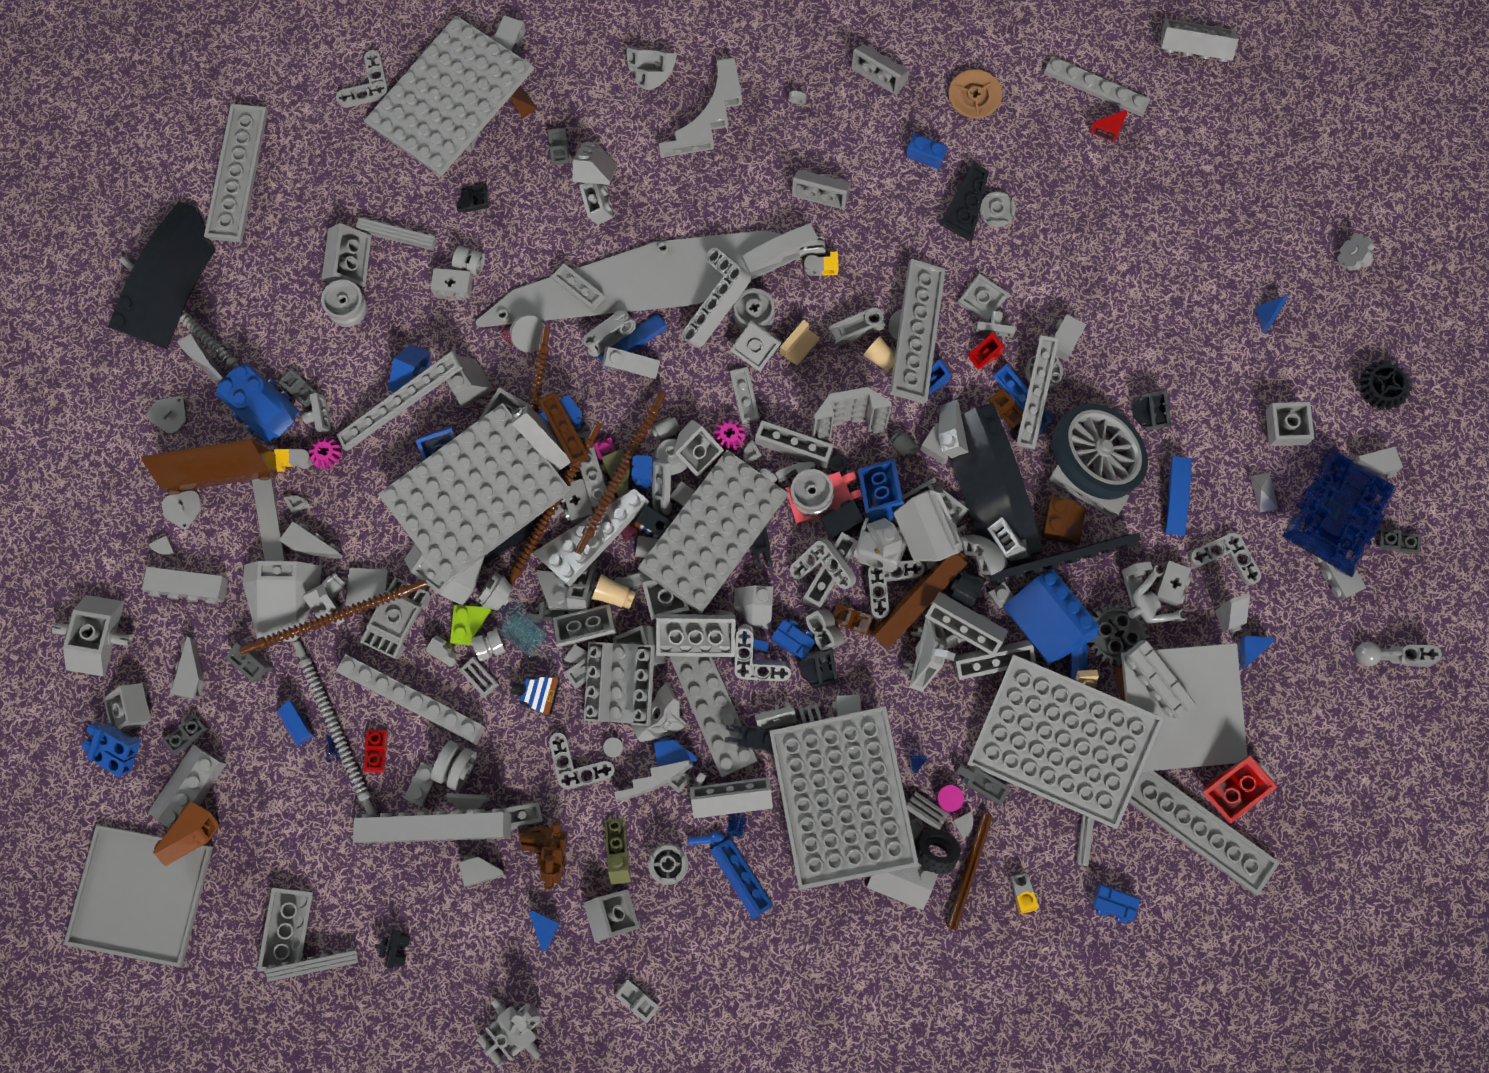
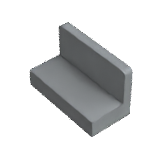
M324 584L303 594L304 600L318 619L321 615L324 617L326 613L330 615L331 611L334 613L337 609L341 611ZM344 617L342 618V621L338 619L336 623L339 625L340 623L344 622Z

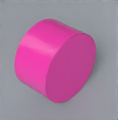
M947 785L938 792L937 804L945 812H954L962 806L964 795L958 787Z

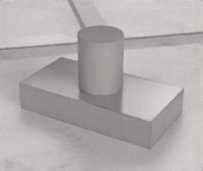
M992 311L991 323L978 321L975 333L990 335L992 332H995L997 336L1012 338L1015 334V326L1002 325L1003 313Z
M318 393L310 394L312 410L302 414L304 423L314 422L317 431L324 434L331 433L326 397Z

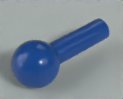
M713 831L707 836L687 837L688 845L711 843V845L717 846L725 841V836L720 831Z

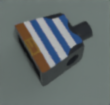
M646 505L638 517L634 528L654 539H660L672 522ZM655 526H661L662 530H658Z
M527 676L524 685L514 682L511 694L521 696L520 704L522 706L551 717L560 680L557 678Z

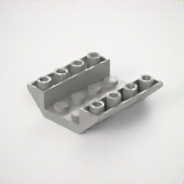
M869 387L829 394L814 415L812 438L828 442V439H831L833 426L842 425L846 421L859 422L862 421V418H865L868 432H883L887 428L892 403Z
M588 642L584 721L618 722L650 726L655 645Z

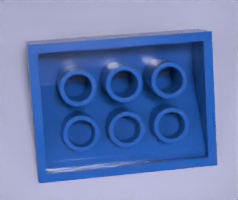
M1053 569L1036 577L1003 606L1008 615L1049 666L1098 637V623Z

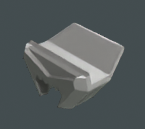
M934 489L912 497L893 512L914 561H941L959 553L962 546L958 530H956L949 513L950 511L941 493Z

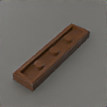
M553 392L539 399L538 403L572 467L590 459L557 394Z

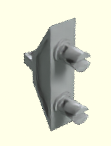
M927 618L925 619L924 626H912L918 629V631L911 632V635L913 637H921L915 664L905 662L903 665L909 667V669H902L904 675H912L909 688L920 692L926 688L943 667L944 661H954L956 654L947 650L948 645L943 627Z

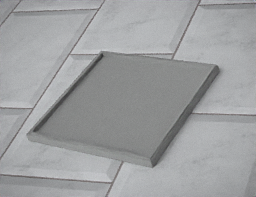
M1237 643L1155 650L1196 703L1180 718H1172L1165 715L1162 711V704L1159 701L1156 702L1150 696L1151 690L1148 686L1142 685L1137 679L1139 676L1137 672L1131 670L1126 665V658L1123 656L1126 652L1121 653L1125 702L1164 718L1142 772L1239 763L1247 757Z
M96 824L63 945L182 968L213 846L203 845L173 863L164 866L153 853L156 843L164 837Z

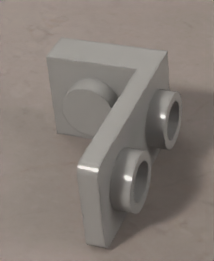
M1151 562L1136 563L1122 570L1132 607H1135L1132 596L1138 587L1143 584L1142 577L1146 576L1145 572L1153 569Z

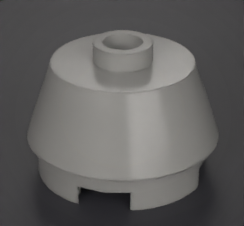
M666 439L660 442L653 453V461L662 460L671 463V475L679 474L687 468L674 453L677 439Z
M495 572L484 585L482 594L477 596L476 601L482 604L481 607L498 611L502 605L506 606L512 596L509 594L513 587L503 574L500 575Z
M661 845L649 857V872L653 879L661 884L672 885L678 883L684 878L688 870L687 855L676 845Z

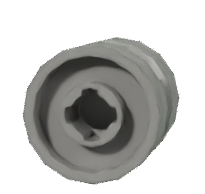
M460 245L456 248L452 258V268L461 271L466 269V271H470L472 275L476 276L480 275L485 263L484 253L476 250L471 252L469 248Z
M498 629L487 632L486 637L479 635L472 638V643L480 662L491 658L492 653L495 656L506 653V648Z

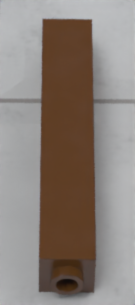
M959 552L941 561H937L870 634L886 649H889L932 603L937 594L942 592L968 564L964 560L965 556Z

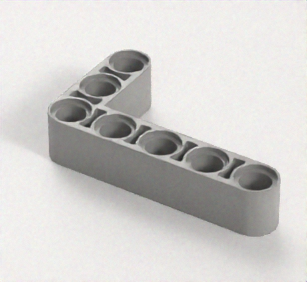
M718 248L710 249L706 255V260L724 276L682 332L683 340L696 348H700L705 344L751 281V275Z

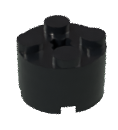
M963 568L957 575L960 580L955 579L951 590L954 592L949 591L947 596L972 609L986 579Z

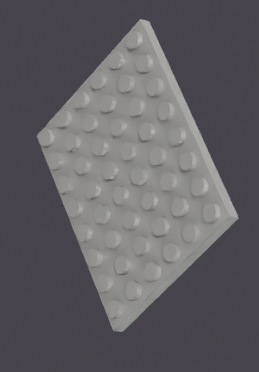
M455 16L367 116L364 122L374 131L442 177L530 75L534 67L469 23Z
M503 403L378 494L445 584H448L571 492V489L549 461L544 459L512 425L513 415Z
M1013 654L967 764L1118 829L1164 718Z
M886 706L769 731L799 890L919 867Z

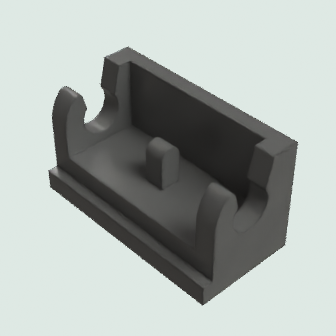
M236 643L225 659L252 683L262 681L264 679L263 675L266 672H271L274 667L255 650L241 655L239 647L248 644Z

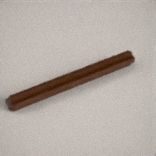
M983 813L981 815L947 922V927L950 929H958L993 818L990 814Z

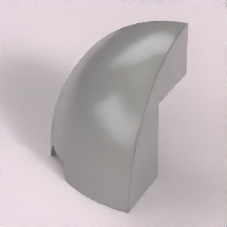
M627 48L629 70L634 72L636 76L634 81L645 90L654 89L664 83L671 74L676 62L677 53Z
M964 535L960 537L965 555L976 556L981 574L993 575L1008 565L1007 558L993 541L979 535Z

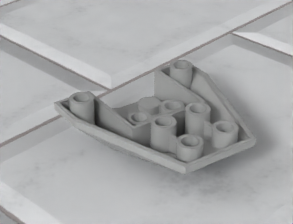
M414 544L404 560L410 571L419 579H425L427 585L438 594L460 605H464L475 590L484 557L448 584L443 582L416 544Z
M256 561L244 565L243 586L257 639L260 637L267 638V635L272 636V633L277 634L278 631L283 632V629L288 630V627L293 628L294 625L299 626V623L304 624L311 608L304 600L303 594L321 584L322 566L298 561ZM294 635V638L289 637V640L284 639L283 642H297L300 636Z

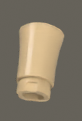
M880 336L872 343L863 356L874 362L887 374L890 373L892 375L895 352Z
M601 574L592 599L630 609L636 592Z

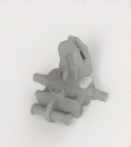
M498 998L493 1000L491 1004L499 1016L485 1030L495 1041V1044L492 1046L484 1034L476 1040L486 1051L485 1055L487 1057L490 1056L497 1065V1068L506 1062L496 1052L498 1048L503 1051L510 1061L524 1049L535 1060L538 1059L542 1054L534 1043L538 1035L533 1029L543 1021L541 1013L531 1003L525 1004L520 1010H517L515 1006L506 1008Z

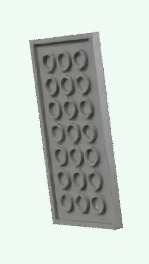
M726 450L639 565L638 569L702 614L789 493Z

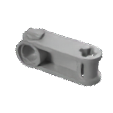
M872 307L829 327V331L836 340V346H841L884 329V316L880 309ZM872 317H876L878 321L871 322L869 319Z
M618 310L583 337L582 342L584 346L588 347L589 355L593 357L599 356L604 353L605 347H612L621 339L631 334L636 327V323L626 311Z

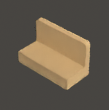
M803 320L780 346V354L798 366L819 342L820 338L809 330V323Z

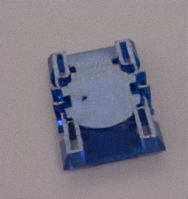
M1328 450L1318 468L1320 471L1319 475H1315L1313 478L1315 481L1302 493L1304 497L1296 504L1300 511L1293 515L1282 537L1293 545L1300 546L1332 565L1340 573L1352 577L1363 557L1365 545L1371 544V539L1377 534L1383 522L1382 519L1385 516L1381 514L1383 509L1388 507L1397 489L1395 485L1365 470L1334 450ZM1380 495L1378 502H1374L1376 496ZM1351 550L1352 553L1349 559H1347L1346 554Z

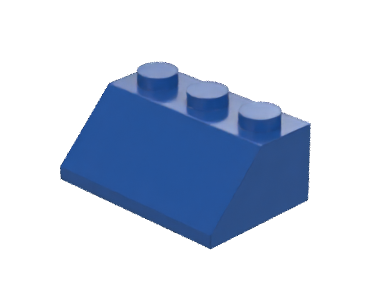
M894 458L858 469L865 512L870 523L883 518L891 521L895 516L893 512L904 504Z

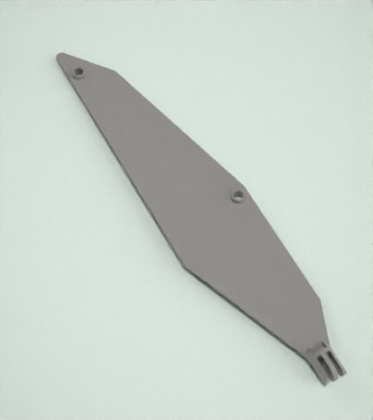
M764 230L653 242L573 269L574 272L605 295V300L594 311H591L556 283L552 277L512 290L478 318L476 325L477 327L509 325L518 317L533 315L541 319V321L614 314L618 310L633 312L699 305L707 299L724 276L707 262L706 255L710 249L718 248L748 272L741 258L742 255L782 234ZM818 236L816 243L802 247L800 252L783 257V260L779 263L750 272L751 280L798 258L826 254L824 236Z

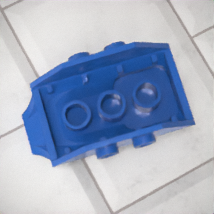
M249 363L236 366L220 381L216 390V395L233 411L231 415L239 423L243 420L246 423L244 427L252 435L254 433L258 434L267 444L273 438H279L295 423V417L300 413L289 401L290 397L283 390L279 392L276 389L277 384L270 378L266 380Z

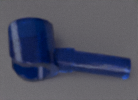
M331 735L327 736L329 753L326 756V760L331 763V754L336 756V761L340 759V755L335 751Z

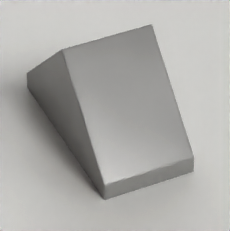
M936 423L920 450L938 462L946 464L948 456L941 450L939 423Z

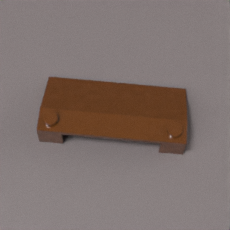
M254 439L141 456L142 462L158 486L172 495L179 494L180 491L255 479L269 480L270 477L277 476L276 454Z

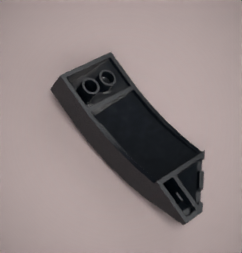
M178 201L156 228L124 285L109 322V328L168 350L187 301L213 254L216 253L209 238L204 237L205 226L201 222L196 207Z
M994 403L975 407L961 415L969 452L950 458L966 506L969 509L968 512L975 535L985 537L997 544L987 528L1003 517L1020 540H1026L1031 556L1043 553L1026 488ZM1003 526L1002 528H1000V529L996 532V534H998L1000 531H1002V530L1004 529V526Z

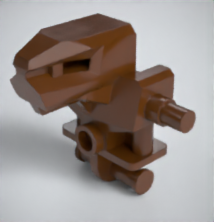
M554 821L552 828L535 826L522 830L519 833L520 850L533 851L538 854L537 867H540V879L545 882V889H552L554 887L553 883H560L561 873H564L567 862L566 845L568 832L561 831V823L559 821Z

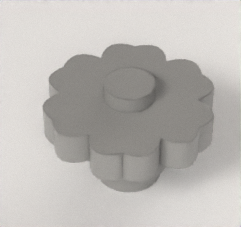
M1363 234L1354 235L1351 241H1345L1339 249L1341 252L1337 257L1339 264L1349 271L1370 266L1373 262V253L1371 251L1375 248L1374 241Z

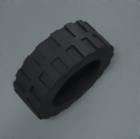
M926 830V832L921 833L915 845L919 863L923 868L935 874L951 872L961 855L959 842L948 832H944V830ZM928 846L940 847L946 852L947 856L938 857L929 851Z

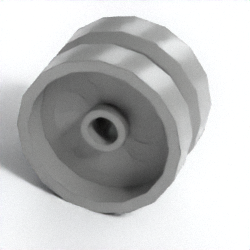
M337 280L330 283L324 289L321 303L323 309L335 324L341 327H351L364 319L367 314L368 305L366 298L355 283L349 280Z
M756 288L743 291L734 304V319L739 330L743 332L751 319L767 331L773 325L775 305L769 293Z
M816 469L804 470L797 474L791 485L792 501L796 509L807 516H819L830 508L834 495L832 482L828 475Z
M450 740L444 746L434 764L431 779L440 784L447 781V787L458 792L473 769L477 753L469 748L461 751V745Z

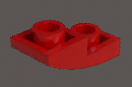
M367 730L363 770L370 773H384L387 730Z

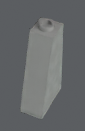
M528 405L523 408L519 407L514 411L512 425L544 459L549 461L557 472L570 463L548 422Z

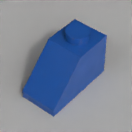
M669 737L660 738L658 742L654 743L657 767L688 760L697 763V757L675 740H670Z

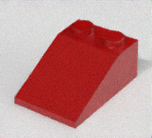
M1249 755L1204 787L1203 794L1231 824L1278 788V785Z

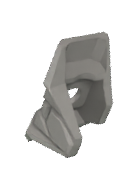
M666 682L657 691L656 698L651 703L650 726L631 725L640 742L663 738L682 730L686 724L679 715L680 701L675 697L669 682ZM660 712V716L656 719L654 714Z

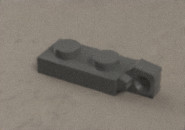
M960 765L955 772L964 778L962 782L967 787L999 806L1002 805L1011 789L978 768L970 766L968 770Z

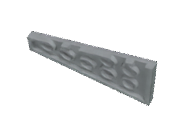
M633 489L612 502L609 507H606L605 516H601L602 521H599L600 525L596 526L597 530H594V537L589 539L581 555L576 553L575 549L583 536V529L587 527V523H590L589 519L592 516L537 549L533 554L570 587L649 501L637 490Z

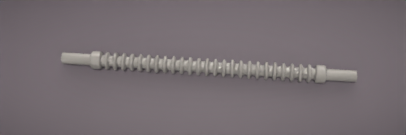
M125 256L122 257L120 262L131 272L134 265ZM183 310L179 321L183 322V325L187 326V329H190L191 332H194V335L201 339L205 346L212 349V352L219 356V359L226 363L228 368L234 369L238 366V360L232 357V354H229L224 347H221V344L214 340V337H211L206 330H203L199 323H196V320H193Z
M297 641L293 643V646L300 659L299 665L302 669L304 668L303 673H306L305 678H308L309 688H313L311 692L315 693L314 698H317L316 703H319L318 708H321L320 712L324 713L322 717L326 718L324 722L328 723L327 728H330L331 738H334L333 742L337 743L335 747L339 748L340 758L344 759L342 760V763L346 764L344 768H348L346 772L350 773L351 783L355 784L353 788L357 789L355 793L359 794L358 800L363 803L367 814H374V817H377L370 801L371 795L369 791H366L367 787H364L365 782L361 781L363 777L359 776L360 771H357L358 766H355L356 762L352 761L354 757L350 756L352 752L348 751L347 741L343 740L345 736H342L343 732L339 731L340 726H337L338 721H335L334 711H331L332 707L328 706L329 701H326L327 696H324L323 686H319L321 682L317 681L319 677L315 676L316 671H313L312 661L310 658H307L301 642Z

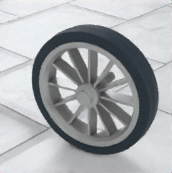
M1082 404L1067 412L1054 429L1052 445L1056 461L1065 476L1083 492L1100 499H1118L1132 492L1144 479L1148 468V456L1144 442L1135 427L1115 410L1099 404ZM1079 423H1084L1086 430ZM1095 425L1099 426L1098 432L1095 428ZM1106 430L1113 435L1110 440L1105 439ZM1074 431L1079 437L1072 435V432ZM1116 438L1121 446H1113L1111 441ZM1074 445L1084 450L1075 451ZM1116 452H1125L1126 457ZM1088 456L1083 462L1079 458ZM1092 463H1095V473L1088 469ZM1102 470L1104 471L1107 479L1102 478ZM1115 473H1116L1122 480H1117V477H1116Z

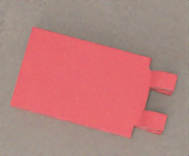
M840 472L828 475L832 482L834 498L832 505L827 511L831 509L837 510L841 507L840 504L847 500H854L855 502L862 500L860 489L849 493L847 487L849 484L856 483L855 472L848 473L841 477ZM791 486L785 488L786 492L789 493L787 497L796 525L824 517L823 514L807 516L799 512L792 501Z

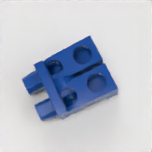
M97 722L90 724L86 732L92 735L93 739H85L81 747L88 753L86 758L90 761L94 760L96 764L117 777L131 772L136 758L135 755H137L142 739L136 736L129 737L118 728L113 727L109 722L104 725Z

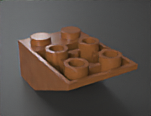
M190 802L188 806L181 810L176 822L169 826L164 838L156 843L153 853L164 866H167L208 843L219 828V824L209 811Z

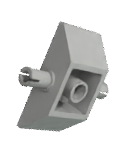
M85 595L73 609L70 624L59 622L53 624L54 627L60 628H52L53 634L66 636L63 651L67 671L105 677L113 644L126 647L131 646L132 643L127 641L133 640L131 634L117 633L124 601Z

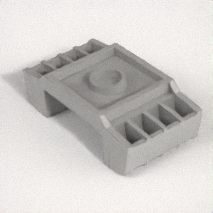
M395 577L385 592L389 593V590L394 591L395 588L399 589L404 584L406 586L411 584ZM420 589L409 593L410 595L407 597L401 596L400 599L395 598V601L390 600V603L384 602V605L379 604L367 625L360 643L394 659H399L405 649L403 643L420 610L425 611L431 599L430 593Z

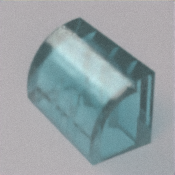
M519 610L503 624L501 635L528 657H531L538 650L547 636L545 631Z

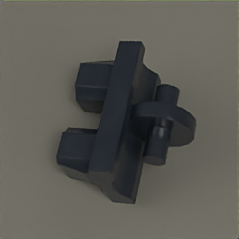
M392 929L389 946H387L388 937H382L381 944H375L374 948L380 949L378 956L380 958H384L385 952L388 950L385 967L393 968V966L400 967L405 965L406 955L396 954L398 946L408 947L410 936L401 933L399 930Z

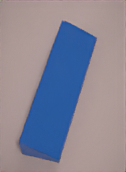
M656 314L636 327L631 334L621 339L611 348L632 353L667 330V324ZM604 353L597 356L601 363L603 360Z
M1006 363L993 377L1024 412L1029 386L1012 365ZM1046 406L1039 433L1057 421Z
M731 838L710 850L752 919L773 907L770 899Z

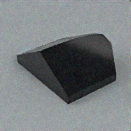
M487 184L463 188L457 202V211L466 213L489 208L491 203Z
M1167 389L1141 393L1132 406L1133 418L1146 431L1171 426Z
M832 648L808 653L798 664L800 675L812 688L839 682Z

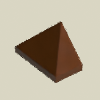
M521 86L508 99L522 119L537 110Z

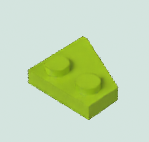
M454 605L450 644L471 645L472 638L480 631L492 609L479 606Z

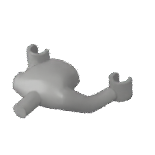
M1158 565L1152 566L1153 569L1148 571L1149 577L1138 587L1132 596L1136 608L1128 612L1129 617L1133 619L1140 615L1146 623L1172 620L1179 623L1187 620V617L1182 618L1180 616V613L1183 611L1182 609L1169 614L1156 615L1161 609V604L1153 592H1145L1150 588L1155 579L1163 573L1158 574L1156 572Z

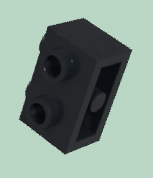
M854 500L843 502L840 504V508L835 511L831 509L823 514L824 517L820 518L831 540L835 541L842 532L848 534L864 524L865 517Z

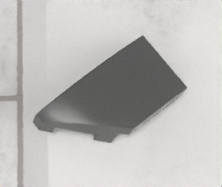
M542 601L534 611L527 614L526 618L553 622L554 617L566 615V611L549 610L547 603Z

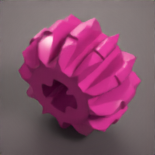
M730 419L729 423L722 420L723 426L717 424V431L713 432V435L716 437L714 440L720 443L719 445L722 448L726 446V450L729 451L730 447H733L736 451L737 445H743L742 440L745 439V434H743L745 431L744 427H739L740 422L738 421L733 424V419ZM728 432L732 433L731 438L727 437Z
M325 437L323 442L317 438L318 444L311 443L314 449L309 450V454L312 455L310 457L311 462H315L314 465L317 468L321 466L323 470H326L328 465L330 468H334L333 463H339L340 461L337 458L342 457V453L339 452L341 450L340 445H336L337 442L334 439L329 440L328 437Z

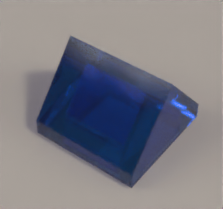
M926 756L908 757L910 771L913 775L927 760Z
M730 816L727 836L744 838L747 818Z

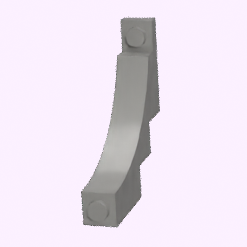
M723 58L717 61V83L710 102L696 119L675 131L676 141L666 140L663 143H659L661 158L714 149L712 129L728 127L726 107L742 105V94L735 58Z

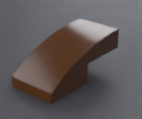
M1003 388L988 399L989 403H994L998 415L1013 431L1021 425L1023 411Z
M838 603L833 612L835 624L869 636L875 622V618L872 615L856 611L854 608Z

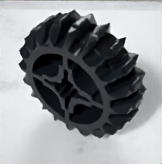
M1380 360L1378 363L1373 362L1371 366L1365 368V371L1361 373V379L1358 383L1361 384L1359 390L1364 391L1361 397L1368 398L1366 403L1373 402L1372 408L1379 405V410L1386 408L1388 411L1392 408H1398L1406 402V399L1410 396L1409 392L1412 390V387L1409 386L1412 380L1407 379L1409 373L1404 374L1405 367L1398 368V363L1392 365L1391 360H1388L1386 363L1384 360ZM1376 373H1385V374H1387V375H1386V376H1382V375H1379V376H1378V375H1376ZM1384 394H1389V395H1392V394H1393V395H1395V397H1385V396H1383V395H1384Z

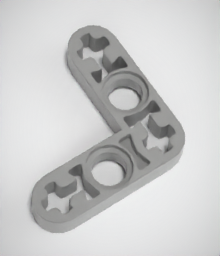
M370 50L364 56L369 84L342 89L337 92L336 100L341 107L348 108L379 101L388 94L389 90L382 59L377 51ZM371 57H375L376 66H373ZM374 72L381 73L379 78H372ZM378 88H382V93L377 92ZM362 91L367 92L366 97H364V98H359V97H358V94H359L360 92H362ZM343 96H347L346 101L342 100Z
M1230 533L1194 550L1189 556L1190 563L1193 566L1202 567L1223 556L1229 555L1245 584L1255 585L1261 579V572L1242 537L1237 533ZM1231 539H1236L1237 543L1235 544V546L1233 544H1229V541ZM1213 545L1220 548L1221 553L1219 555H1214L1211 552ZM1241 547L1242 550H1239L1235 554L1233 553V551H1235L1236 548L1239 549ZM1196 553L1198 554V556H1201L1205 553H1207L1208 555L1205 556L1201 560V562L1200 560H1195V557L1197 556ZM1239 554L1247 558L1246 564L1238 562L1237 556ZM1249 564L1251 565V567L1248 568V570L1246 569L1245 571H1243L1242 568L1247 567ZM1249 572L1256 575L1254 581L1252 578L1248 579Z
M827 539L815 542L790 567L791 575L795 579H802L822 563L840 588L847 589L856 583L855 574L833 544ZM824 546L823 552L818 553L817 551ZM809 554L814 557V564L809 562ZM832 559H834V560L837 561V563H838L837 569H835V568L832 566V564H831V560H832ZM804 565L805 568H803V569L799 572V571H798V570L800 569L799 567H801V566Z
M900 561L898 567L901 569V574L899 576H893L891 572L878 569V571H882L879 574V581L883 580V583L876 582L872 584V581L875 582L876 578L875 574H871V572H874V567H869L871 614L875 619L883 620L889 613L887 581L920 578L924 573V565L920 561ZM905 565L907 566L906 570L912 569L913 565L920 569L917 574H914L913 571H907V575H904ZM881 587L884 590V594L880 597L875 596L873 589ZM873 600L881 601V608L885 609L882 615L875 612L878 608V602L874 603Z
M747 624L740 625L736 630L735 675L743 680H788L791 677V666L789 663L784 661L753 660V628ZM743 631L747 632L746 642H743ZM742 648H746L750 651V653L746 656L740 655L739 650ZM742 662H746L745 672L741 670ZM766 667L768 672L760 674L758 668ZM781 668L785 669L784 674H780Z
M555 733L550 737L549 744L557 779L563 789L570 790L609 780L614 776V765L608 761L574 769L566 736L562 733ZM559 737L561 740H564L561 743L562 750L566 749L567 752H560L555 755V751H559V748L553 742ZM561 756H567L569 759L568 764L564 767L558 765V759ZM604 765L611 768V771L608 772L609 775L605 776L604 773L598 774L600 778L596 779V773L593 768L597 767V771L603 770ZM585 770L592 772V778L589 781H584L581 778V774ZM578 772L579 784H577V780L570 781L569 786L566 783H562L566 775L569 778L576 777L574 773Z

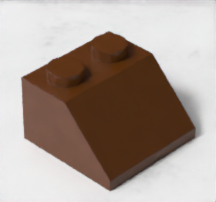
M1051 496L1047 503L1041 538L1080 545L1086 508L1070 499Z

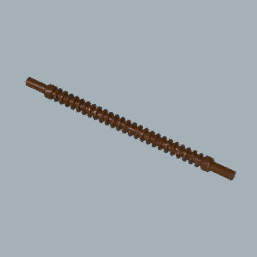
M543 327L541 342L537 347L539 354L536 355L538 359L535 360L537 364L535 365L536 370H534V373L536 374L533 375V378H535L532 381L534 386H531L533 391L530 392L532 396L529 397L531 399L529 402L530 407L536 413L539 411L537 407L540 406L538 400L541 398L539 396L542 395L540 392L543 389L541 385L544 384L542 382L544 380L543 374H545L543 370L546 369L544 364L547 363L545 359L548 358L546 354L549 353L550 327Z
M659 391L653 405L647 409L646 418L642 419L641 427H638V431L635 432L636 436H633L634 440H631V445H628L627 454L623 455L622 463L618 464L617 472L613 473L614 477H611L612 481H609L610 486L606 487L605 495L601 496L600 504H597V509H594L595 514L591 515L590 523H587V527L582 531L583 536L575 549L576 553L581 555L589 539L594 537V530H597L596 526H599V521H602L601 516H605L606 507L610 506L611 498L615 497L614 493H617L616 489H619L618 484L622 483L623 475L627 474L628 466L632 465L631 461H633V456L636 455L635 452H639L640 443L644 442L645 434H648L647 430L651 429L652 421H655V417L659 414V408L666 396L665 392Z
M597 421L588 437H585L582 441L588 453H590L589 449L593 448L594 440L603 426ZM581 463L573 467L569 465L570 469L566 470V475H563L567 486H571L570 482L574 481V476H577L576 472H579L578 468L582 467ZM560 500L548 508L545 513H542L543 517L539 518L540 522H537V528L534 527L535 532H531L532 537H529V542H526L527 546L523 547L524 551L520 552L522 555L518 556L519 560L515 561L516 565L512 566L511 574L507 579L512 586L517 577L523 573L522 568L526 567L527 559L531 558V553H534L533 549H536V543L539 544L538 539H542L541 534H544L543 530L547 529L546 525L550 524L549 520L553 519L551 516L555 515L554 511L558 510L557 506L561 505L559 503Z
M424 579L408 586L404 584L399 589L389 590V593L384 592V595L379 594L378 597L373 596V599L368 598V601L363 600L362 603L358 601L357 605L354 603L351 607L347 605L346 609L342 607L341 611L337 609L335 613L331 611L330 615L326 613L324 617L321 615L319 619L315 617V620L304 621V624L299 623V626L288 627V630L283 629V632L272 633V636L267 635V638L260 637L256 642L239 647V651L243 655L259 648L262 650L266 649L268 645L273 646V643L278 644V641L289 640V637L294 638V635L300 636V633L304 635L305 631L309 633L311 629L315 631L316 627L320 629L321 625L325 627L327 623L331 625L332 621L335 623L338 619L342 621L343 617L347 619L348 615L352 617L354 613L358 615V612L363 613V610L374 609V606L379 607V604L384 605V602L390 603V600L395 601V598L407 597L410 595L409 593L428 587L427 582Z

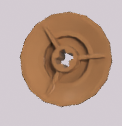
M979 69L967 70L958 74L952 80L949 87V101L953 108L961 115L971 119L984 118L991 115L999 107L1002 100V88L998 80L990 73ZM973 93L977 94V98L973 97Z

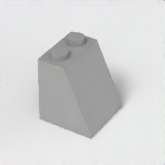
M458 356L463 368L445 382L463 409L495 389L476 359Z

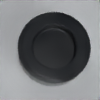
M837 454L830 458L829 469L833 473L840 472L842 474L846 471L848 461L843 455Z

